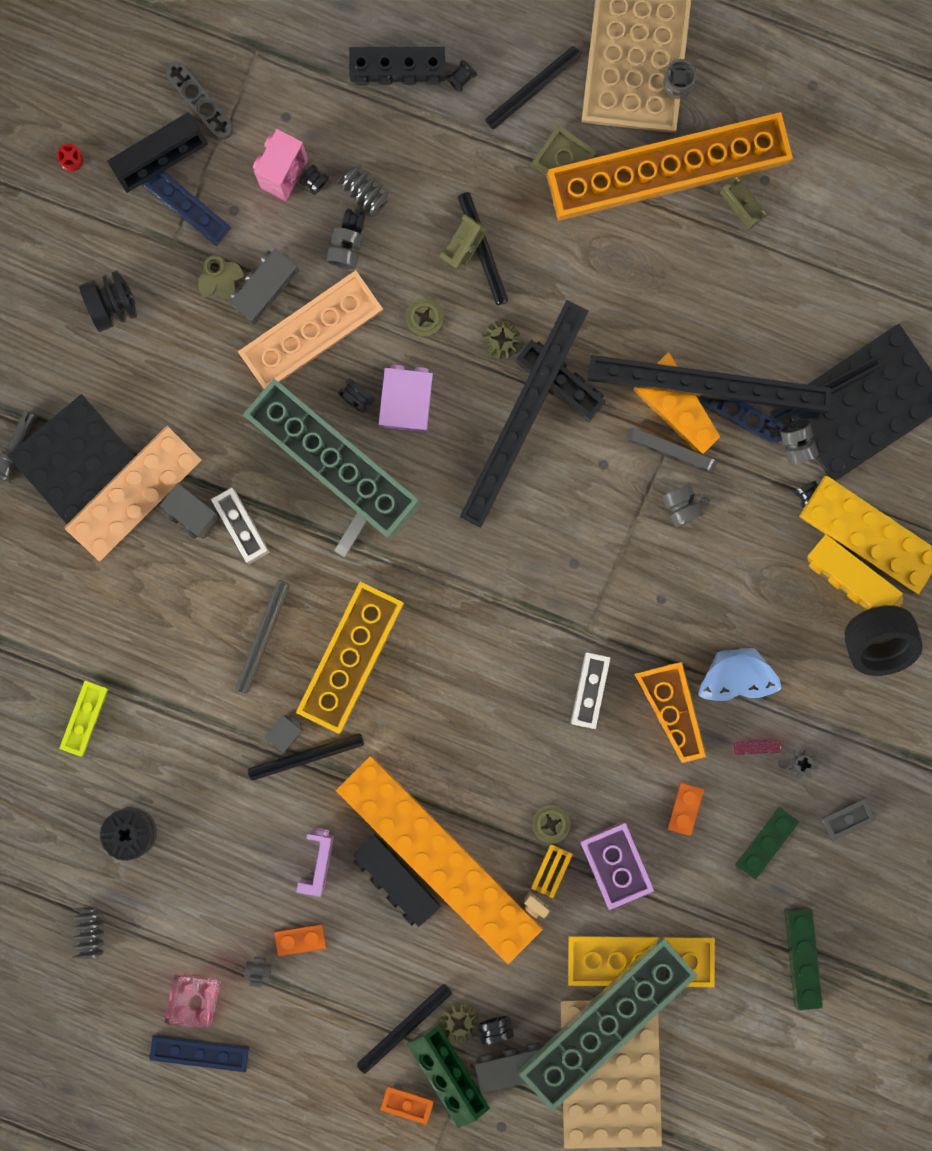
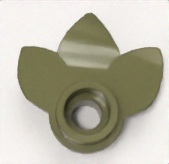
M209 256L203 263L204 273L198 279L200 294L203 298H207L216 292L220 297L231 300L230 297L235 291L234 281L244 277L242 269L234 262H225L220 256ZM218 264L219 270L213 272L211 271V266Z

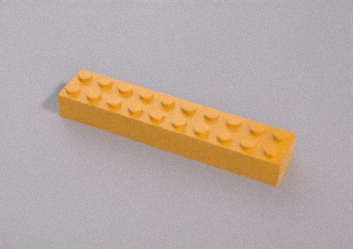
M779 112L548 169L546 176L557 219L561 221L737 176L788 165L793 156L782 113Z
M372 755L336 790L507 964L543 930L542 926Z

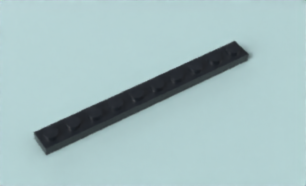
M566 300L468 498L460 518L480 528L483 526L589 310Z
M591 355L587 380L828 414L830 409L832 388L597 355Z

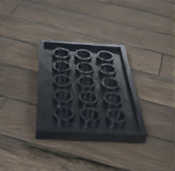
M897 324L807 384L819 386L871 357H876L880 368L831 394L828 414L800 410L788 417L791 422L801 420L810 422L813 431L811 439L815 440L819 453L816 459L828 477L834 481L932 417V371L900 324Z

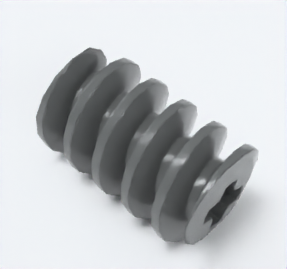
M359 164L345 172L337 184H343L342 188L344 191L350 190L349 196L351 198L357 197L356 203L363 204V210H370V217H374L387 204L386 198L389 192L386 191L380 194L382 185L373 187L376 179L372 178L367 181L366 178L369 172L365 171L360 174L362 165Z
M93 907L73 908L74 911L80 912V915L73 917V920L80 922V925L73 927V930L80 932L79 935L73 937V940L79 941L80 944L72 947L73 950L79 951V954L72 956V958L92 959L103 955L104 951L97 947L103 945L104 941L97 937L102 936L104 931L97 927L103 926L104 921L97 918L103 916L104 911Z

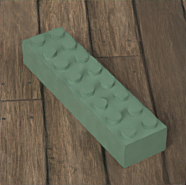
M273 379L243 414L244 417L389 540L392 541L423 505L414 495L276 379Z
M660 936L517 1070L519 1076L553 1112L698 975L669 943Z

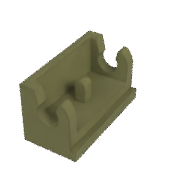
M737 176L733 182L723 186L720 194L746 228L750 230L765 219L768 213L741 181L742 179Z
M463 215V221L446 250L441 252L439 256L455 268L462 270L465 269L488 228L468 215Z

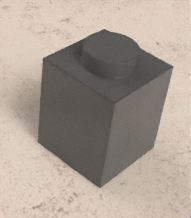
M283 715L266 735L265 739L282 753H285L303 732V729L300 728L302 723L292 715L289 717Z

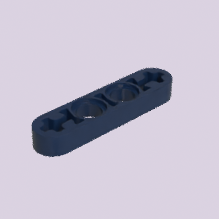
M700 396V402L705 408L772 444L782 440L780 429L784 425L780 422H775L772 417L744 402L726 400L722 404L721 410L716 408L719 403L715 401L708 403L706 402L707 397ZM728 403H735L738 406L739 411L737 415L731 416L727 414L725 408ZM755 414L759 417L760 423L757 427H750L747 424L746 419L748 415ZM765 420L769 422L766 427L773 429L775 426L778 427L777 432L780 434V437L775 436L771 438V432L766 429L763 430V433L759 432Z

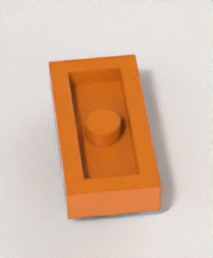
M684 783L679 784L667 827L668 830L691 836L704 789Z
M323 924L274 932L278 956L326 949Z
M388 1085L380 1110L427 1125L434 1099Z

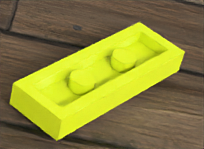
M84 681L59 749L84 757L109 690L108 688Z

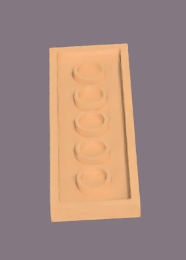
M355 270L239 350L238 353L263 389H265L273 379L280 383L383 311V308Z
M166 426L64 527L65 530L100 562L201 461V458Z

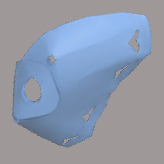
M740 648L738 650H722L716 653L700 686L698 695L704 699L714 701H727L738 695L748 698H761L779 691L782 687L779 677L757 649ZM769 681L775 684V686L771 685L769 688H766ZM755 685L758 690H749V688ZM707 687H709V689L711 690V693H709L708 691H703V690L706 689ZM723 687H724L725 689H727V690H730V692H725V691H724L723 693L720 694V692L722 691Z

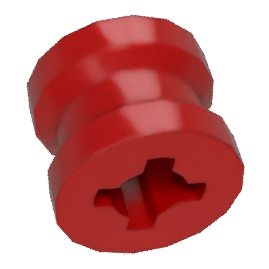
M65 144L57 151V160L65 170L74 172L82 167L83 155L73 144Z

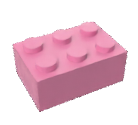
M276 129L274 135L270 134L264 145L266 150L263 156L259 155L253 169H255L254 173L262 190L287 201L308 162L303 142Z

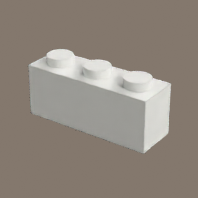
M233 488L211 499L246 563L251 564L270 553Z
M585 653L570 724L596 729L610 657Z

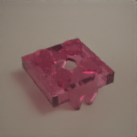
M175 974L164 1023L175 1026L211 1029L221 980L206 978L197 974ZM193 996H199L201 999L200 1006L196 1009L189 1007V1001Z

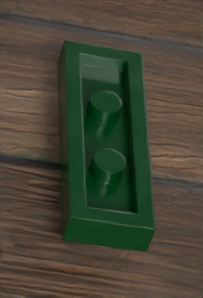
M778 807L735 865L756 880L799 824V821L781 807Z

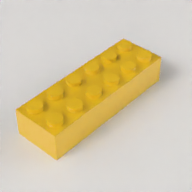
M359 582L296 711L297 714L338 734L342 733L404 606V602L365 583Z

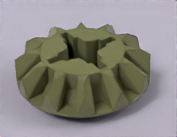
M422 298L410 304L406 311L405 319L408 328L415 335L426 337L434 335L442 327L444 315L437 302ZM430 309L429 318L432 322L425 321L420 327L421 319L415 313L424 315Z
M505 320L493 322L486 328L483 334V346L487 353L494 358H509L520 347V332L514 324ZM502 330H504L505 338L512 341L504 342L502 349H499V342L491 338L499 337Z
M556 805L541 807L535 812L532 819L534 834L545 843H558L570 831L571 822L567 812ZM547 814L552 820L561 819L555 825L556 834L550 828L541 829L547 823Z
M456 1003L448 1006L443 1011L440 1018V1027L447 1039L455 1043L467 1042L477 1032L478 1016L470 1006ZM466 1015L464 1025L467 1030L459 1027L458 1029L452 1031L454 1029L455 1022L453 1021L451 1016L459 1020L461 1019V1017L463 1018Z

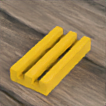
M550 844L531 889L553 899L573 854ZM555 851L557 852L543 886L539 887V881L552 852ZM564 855L566 856L551 891H548L547 887L561 856Z

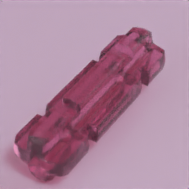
M767 740L747 741V743L739 741L734 742L733 745L734 754L744 755L745 753L765 754L769 751L771 753H780L782 748L780 740H770V742H767Z

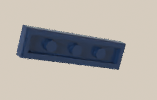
M164 171L142 184L215 246L230 231L231 226Z
M153 1035L149 1060L246 1072L250 1047Z

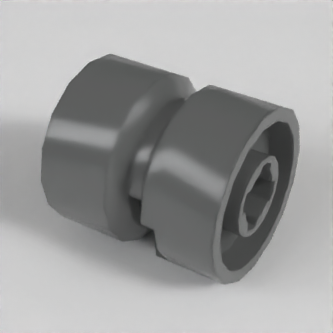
M677 59L669 64L662 83L663 89L668 96L681 99L690 94L697 76L694 65L685 59Z
M334 228L331 237L333 247L328 249L326 262L345 269H356L359 257L356 251L361 249L364 236L349 229ZM341 244H342V245H345V246H349V249H348V248L341 247Z
M795 421L780 429L783 444L787 445L785 452L789 463H804L818 456L816 442L811 439L813 431L809 421Z
M690 484L661 497L666 509L672 511L670 518L675 528L704 515L699 503L693 502L695 495Z

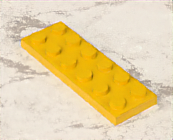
M823 477L799 517L914 594L919 595L932 574V546L830 477Z
M568 936V986H608L659 937ZM662 937L698 975L686 987H715L714 937Z

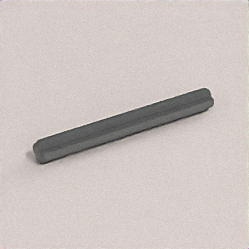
M278 580L236 685V690L241 693L247 694L249 692L289 590L290 584L288 582Z

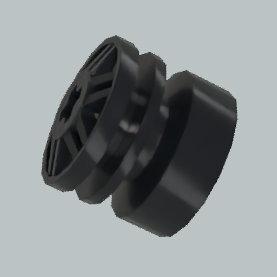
M118 270L112 272L113 284L107 275H103V288H100L94 279L79 285L87 311L98 332L114 327L112 317L114 314L118 316L122 323L126 322L124 310L127 311L131 319L137 317L133 294L128 283L123 279Z
M134 807L113 812L105 819L100 831V840L104 850L111 857L124 861L138 858L148 852L154 845L157 836L154 819L148 812ZM129 829L131 831L129 834L131 839L124 840L122 830L126 831Z

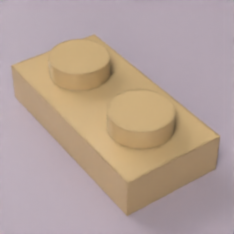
M530 891L524 897L525 910L535 918H538L539 915L545 918L550 912L549 906Z

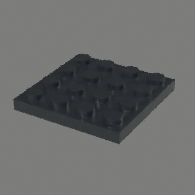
M83 394L79 395L7 455L66 524L135 457Z

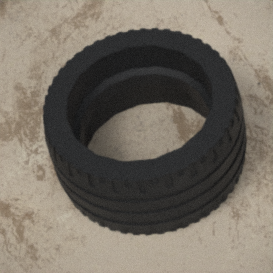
M885 605L867 609L855 616L847 624L844 632L849 658L854 668L865 675L886 676L895 674L914 664L922 653V640L917 623L911 612L903 607ZM893 638L887 642L873 644L879 640Z

